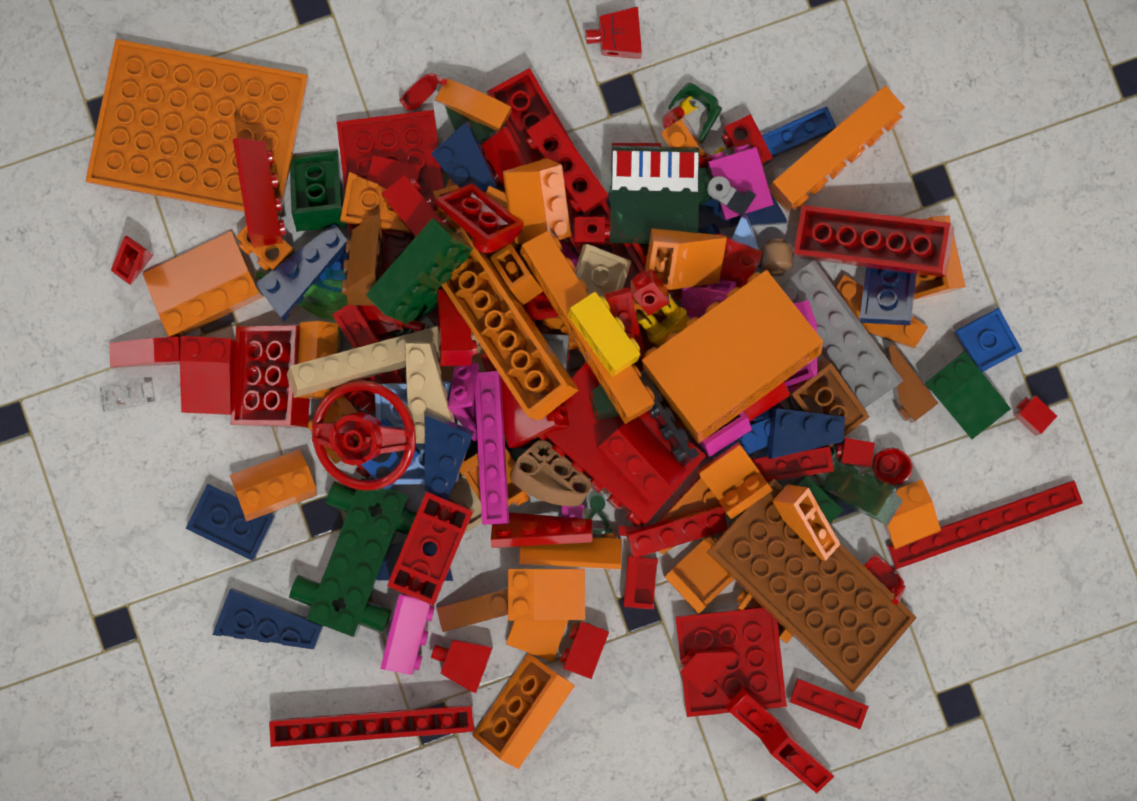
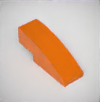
M446 78L447 84L445 86L442 85L435 101L497 132L503 128L511 113L510 106L471 87Z

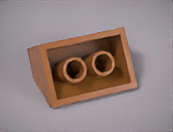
M380 215L372 216L353 229L351 240L346 242V254L349 255V260L344 261V274L347 275V280L343 279L342 294L347 295L348 305H375L366 294L381 278L384 246Z

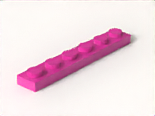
M498 371L479 372L475 390L482 525L509 523L501 376Z

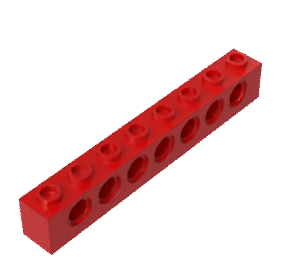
M473 704L284 718L269 721L270 747L474 732L475 730Z

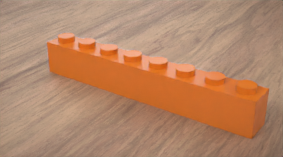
M546 231L522 244L520 254L626 424L651 410L654 405V394L648 386L645 387L640 380V371L634 364L611 377L567 316L572 306L588 297V288L581 278L578 280L573 272L575 268L572 261L568 257L565 258L560 251L562 247L559 240L555 236L552 237L549 231Z

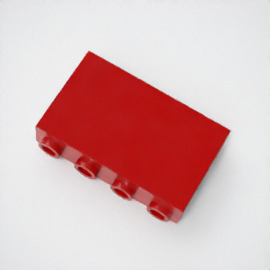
M482 354L481 358L485 371H497L487 354ZM501 377L504 433L509 448L524 449L531 445L530 440L554 428L569 426L568 412L563 403L540 421L527 417Z

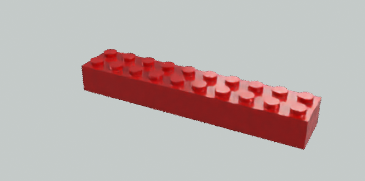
M530 68L487 91L488 96L511 107V113L504 127H508L527 164L540 161L542 157L537 150L533 152L525 140L528 138L526 130L549 114H552L571 141ZM548 141L544 148L549 152H553L558 148V145L554 141ZM568 161L560 163L563 172H568L573 167ZM581 181L573 185V189L576 192H583L587 188L586 184ZM565 191L571 236L567 237L577 257H580L583 246H575V217H605V224H610V239H605V246L593 247L631 261L623 289L629 287L631 290L630 281L637 274L645 273V269L608 204L605 201L583 216L580 211L576 213L568 202L571 198Z

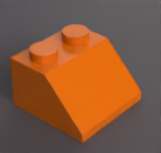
M922 479L876 497L874 506L894 550L941 531L933 501Z

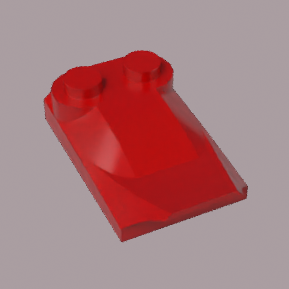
M473 183L440 196L433 202L473 237L472 244L481 253L494 252L511 244L523 230L524 223Z

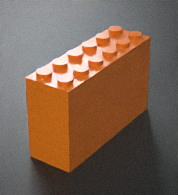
M767 270L761 274L759 272L753 274L747 280L748 284L741 289L736 287L726 295L727 299L720 304L718 302L713 303L706 309L707 313L701 318L694 317L687 322L686 328L683 331L670 334L664 340L665 344L658 349L656 347L651 348L644 354L645 358L642 359L643 370L646 371L659 393L698 444L821 355L824 341Z

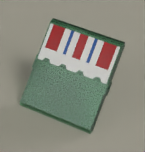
M612 146L611 186L608 193L610 197L609 202H611L610 243L649 244L651 228L698 233L701 198L699 188V147Z

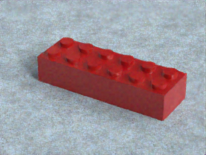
M802 205L794 254L800 259L946 277L954 227L948 222Z

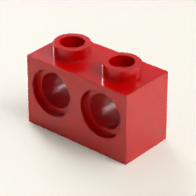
M751 114L724 126L721 138L727 149L731 148L733 154L736 153L734 148L749 144L750 149L757 147L762 166L771 163L773 157ZM742 130L746 133V138L738 140L734 137L733 132Z

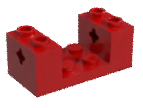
M427 491L387 587L434 606L475 509L451 499H444ZM428 541L434 542L438 548L437 553L432 556L426 555L423 551L424 543Z

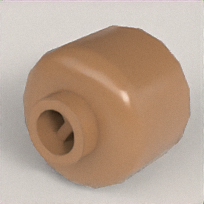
M770 239L761 247L760 251L763 253L761 268L764 271L770 272L771 276H783L785 271L792 268L793 249L790 244L786 243V240Z

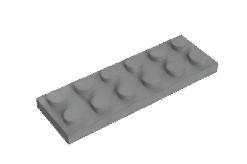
M815 260L780 286L793 303L809 300L817 323V334L824 341L822 353L835 367L863 408L869 406L903 381Z

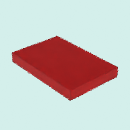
M372 155L367 181H372L387 189L406 175L409 180L414 178L418 183L421 166ZM382 229V234L405 239L406 233Z

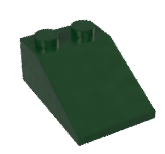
M338 150L293 156L290 163L291 214L296 232L329 228L333 224L337 227L346 226L340 220L344 198Z
M965 351L925 381V384L971 439H974L1011 410Z

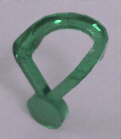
M594 495L589 502L592 511L586 519H592L598 512L606 528L593 529V534H610L612 528L602 512L606 504L605 499L600 495Z

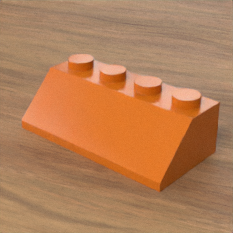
M602 533V538H593L592 542L521 546L519 564L621 569L622 539H617V534Z
M528 653L472 736L500 760L519 769L575 685Z

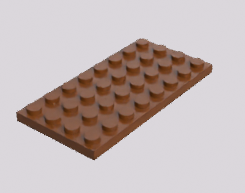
M772 479L768 483L772 491L744 510L706 553L850 692H854L917 617L901 601H899L898 605H894L892 603L894 595L841 543L826 561L821 560L782 519L773 500L784 488L775 479Z

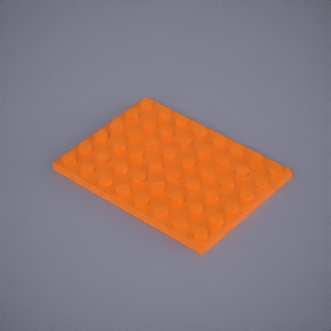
M115 39L85 182L245 213L233 145V138L264 141L267 150L272 149L274 164H270L271 173H276L278 187L274 188L275 197L280 196L283 206L290 163L293 157L309 77L307 74Z

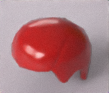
M894 447L884 448L874 456L872 469L875 477L882 483L901 485L911 476L913 465L910 457L903 450Z

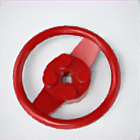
M350 381L331 390L319 404L312 424V442L320 463L338 482L358 490H377L394 483L409 467L416 448V430L410 411L393 391L371 381ZM352 391H369L382 396L395 407L401 416L405 429L382 426L380 419L363 412L348 414L337 422H323L331 404L340 396ZM356 434H357V435L359 436V438H360L359 444H358V440H357V439H354V435H356ZM324 446L335 451L343 459L341 460L343 463L352 466L362 465L382 453L405 451L397 467L386 476L375 480H359L339 470L330 460Z

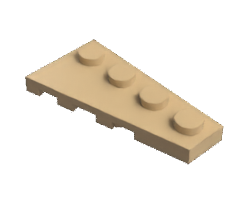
M408 341L405 343L408 410L415 425L416 443L425 444V415L427 412L453 423L455 420L453 413L448 408V395L446 387H443L440 375L442 373L433 342Z

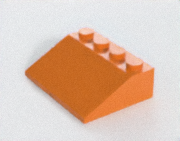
M232 231L142 273L157 313L169 337L184 336L263 298Z

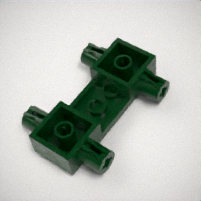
M336 481L333 482L326 499V505L347 512V516L321 583L297 575L289 594L290 599L311 606L307 620L351 637L357 636L360 626L381 634L384 633L392 610L371 603L370 600L390 544L393 543L396 533L400 532L408 536L417 512L406 508L411 496L393 489L358 490ZM379 503L381 504L380 508L383 509L382 515L377 514L376 517H374V512H371V509L373 506L376 507ZM342 597L345 599L343 603L347 604L346 608L337 610L335 601L340 600Z

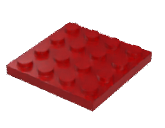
M763 607L675 616L680 661L689 652L693 655L696 650L733 649L737 654L703 693L682 675L687 717L729 713L725 706L743 689L766 709L787 707L778 621Z

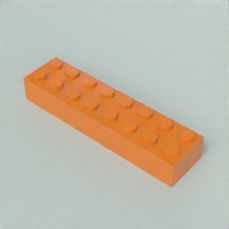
M460 227L456 232L473 250L469 253L468 259L453 271L450 280L441 286L470 327L472 333L527 417L540 421L579 389L520 301L509 289L488 253L479 252L472 244L473 237Z

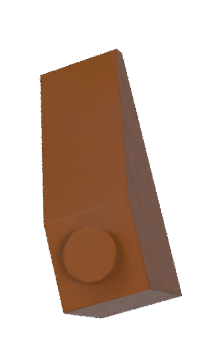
M892 344L885 349L886 358L903 379L899 385L893 388L895 403L899 407L897 412L904 421L909 420L912 423L935 407L938 402Z
M508 589L436 608L442 632L508 615Z

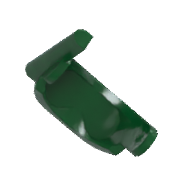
M686 83L673 98L668 109L671 110L677 101L692 96V99L699 101L706 108L707 121L704 123L703 130L698 138L702 144L721 113L722 107L718 105V100L715 96L705 92L693 83Z

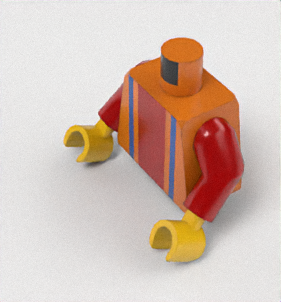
M689 96L680 102L679 106L663 116L661 122L664 130L661 132V135L672 152L698 153V171L709 168L706 162L712 161L711 154L708 155L684 115H689L698 108V105L695 107L691 106L689 100L693 97ZM720 147L712 155L723 152L725 148Z

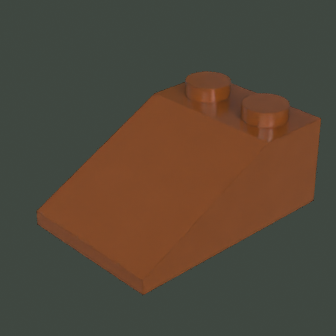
M822 355L817 357V376L787 387L790 397L802 412L845 417L844 437L870 417L832 363Z

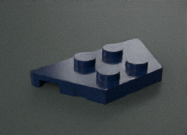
M706 191L692 224V230H701L707 225L714 223L718 229L735 228L741 216L723 219L720 211V202L712 198ZM771 192L773 205L745 213L751 226L787 223V218Z

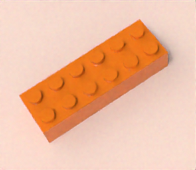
M885 85L772 182L769 190L775 200L787 213L791 209L795 211L800 209L807 202L806 200L809 199L808 195L810 193L816 195L825 187V184L828 182L827 178L831 177L832 180L836 178L847 166V161L852 164L862 155L866 145L870 148L880 140V137L884 134L883 130L887 132L892 130L903 118L901 113L905 106Z

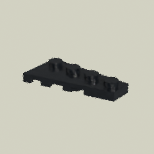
M643 370L640 372V380L645 387L648 386L655 397L653 407L647 412L652 419L656 418L660 425L658 430L665 441L669 440L672 445L671 453L678 463L682 462L683 466H686L693 462L700 454L695 447L692 449L688 447L687 434L683 428L675 427L674 414L666 405L662 406L660 404L663 400L662 396L646 371Z

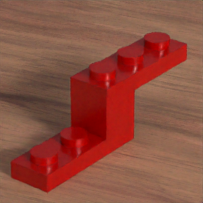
M744 689L725 706L729 713L760 738L769 753L816 794L835 777L827 767L800 745L789 728Z

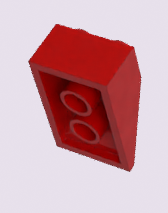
M181 336V413L231 415L235 341L233 339Z

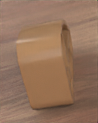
M547 441L536 442L518 458L510 472L511 481L521 490L541 501L561 506H579L591 490L590 480L582 472L579 473L571 466L572 463L567 458L557 454L552 449L553 445Z

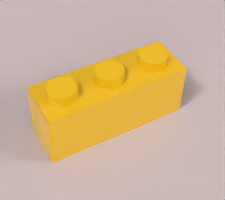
M594 292L572 306L567 316L610 376L614 377L638 360L640 348L633 338H628L624 332L625 327L618 317L614 318L610 313V306L605 298L599 297Z

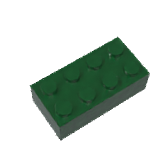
M432 218L368 291L366 296L384 315L408 324L418 316L419 310L424 304L434 298L439 287L450 280L453 271L468 259L469 253L473 248L454 229Z

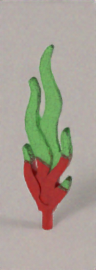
M260 271L256 273V276L259 279H262L264 276H266ZM327 278L323 280V283L342 289L343 280ZM316 284L315 286L312 285L306 294L316 299L318 303L304 298L299 306L318 317L334 319L332 314L348 305L347 295H343L342 291L326 289ZM358 305L376 335L405 328L417 332L425 329V323L412 320L405 324L386 316L376 305Z

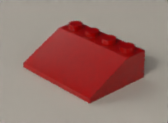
M300 326L236 327L230 425L308 428L310 399L294 398L287 377L290 366L298 364Z

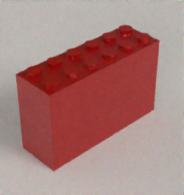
M586 362L571 378L579 390L563 402L568 412L569 426L554 428L535 439L537 441H547L553 445L552 449L558 455L567 458L572 463L571 466L579 473L582 472L590 480L591 488L599 494L602 491L608 497L606 501L616 510L621 508L627 513L625 518L631 524L643 527L706 455L687 439L688 447L690 449L695 447L700 455L686 466L679 462L686 472L655 501L648 505L597 450L624 422ZM648 412L638 416L637 418L672 455L671 449L673 447L669 440L665 441L658 430L660 425L656 418L652 419Z

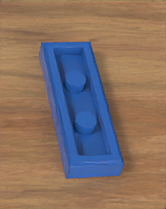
M826 106L765 133L762 137L774 158L830 133L837 126Z

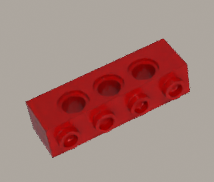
M549 114L526 130L528 138L525 141L533 152L536 150L542 157L540 160L547 158L559 164L563 161H568L572 164L573 167L570 171L563 172L565 191L571 198L568 202L576 213L580 211L585 216L608 200V193L552 114ZM548 141H554L557 143L558 148L553 152H549L544 148V145ZM578 181L584 182L587 188L583 192H576L573 189L574 183Z

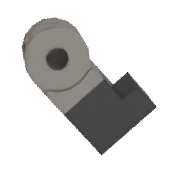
M714 177L707 184L708 194L739 216L745 214L756 197V194L750 190H746L744 194L731 187L729 181L724 177Z

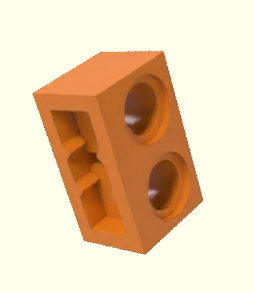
M247 225L236 236L241 242L238 246L247 255L254 253L259 258L257 263L267 272L270 269L274 270L296 252L285 240L281 244L253 248L252 243L249 242ZM271 249L279 250V256L275 260H269L267 257Z

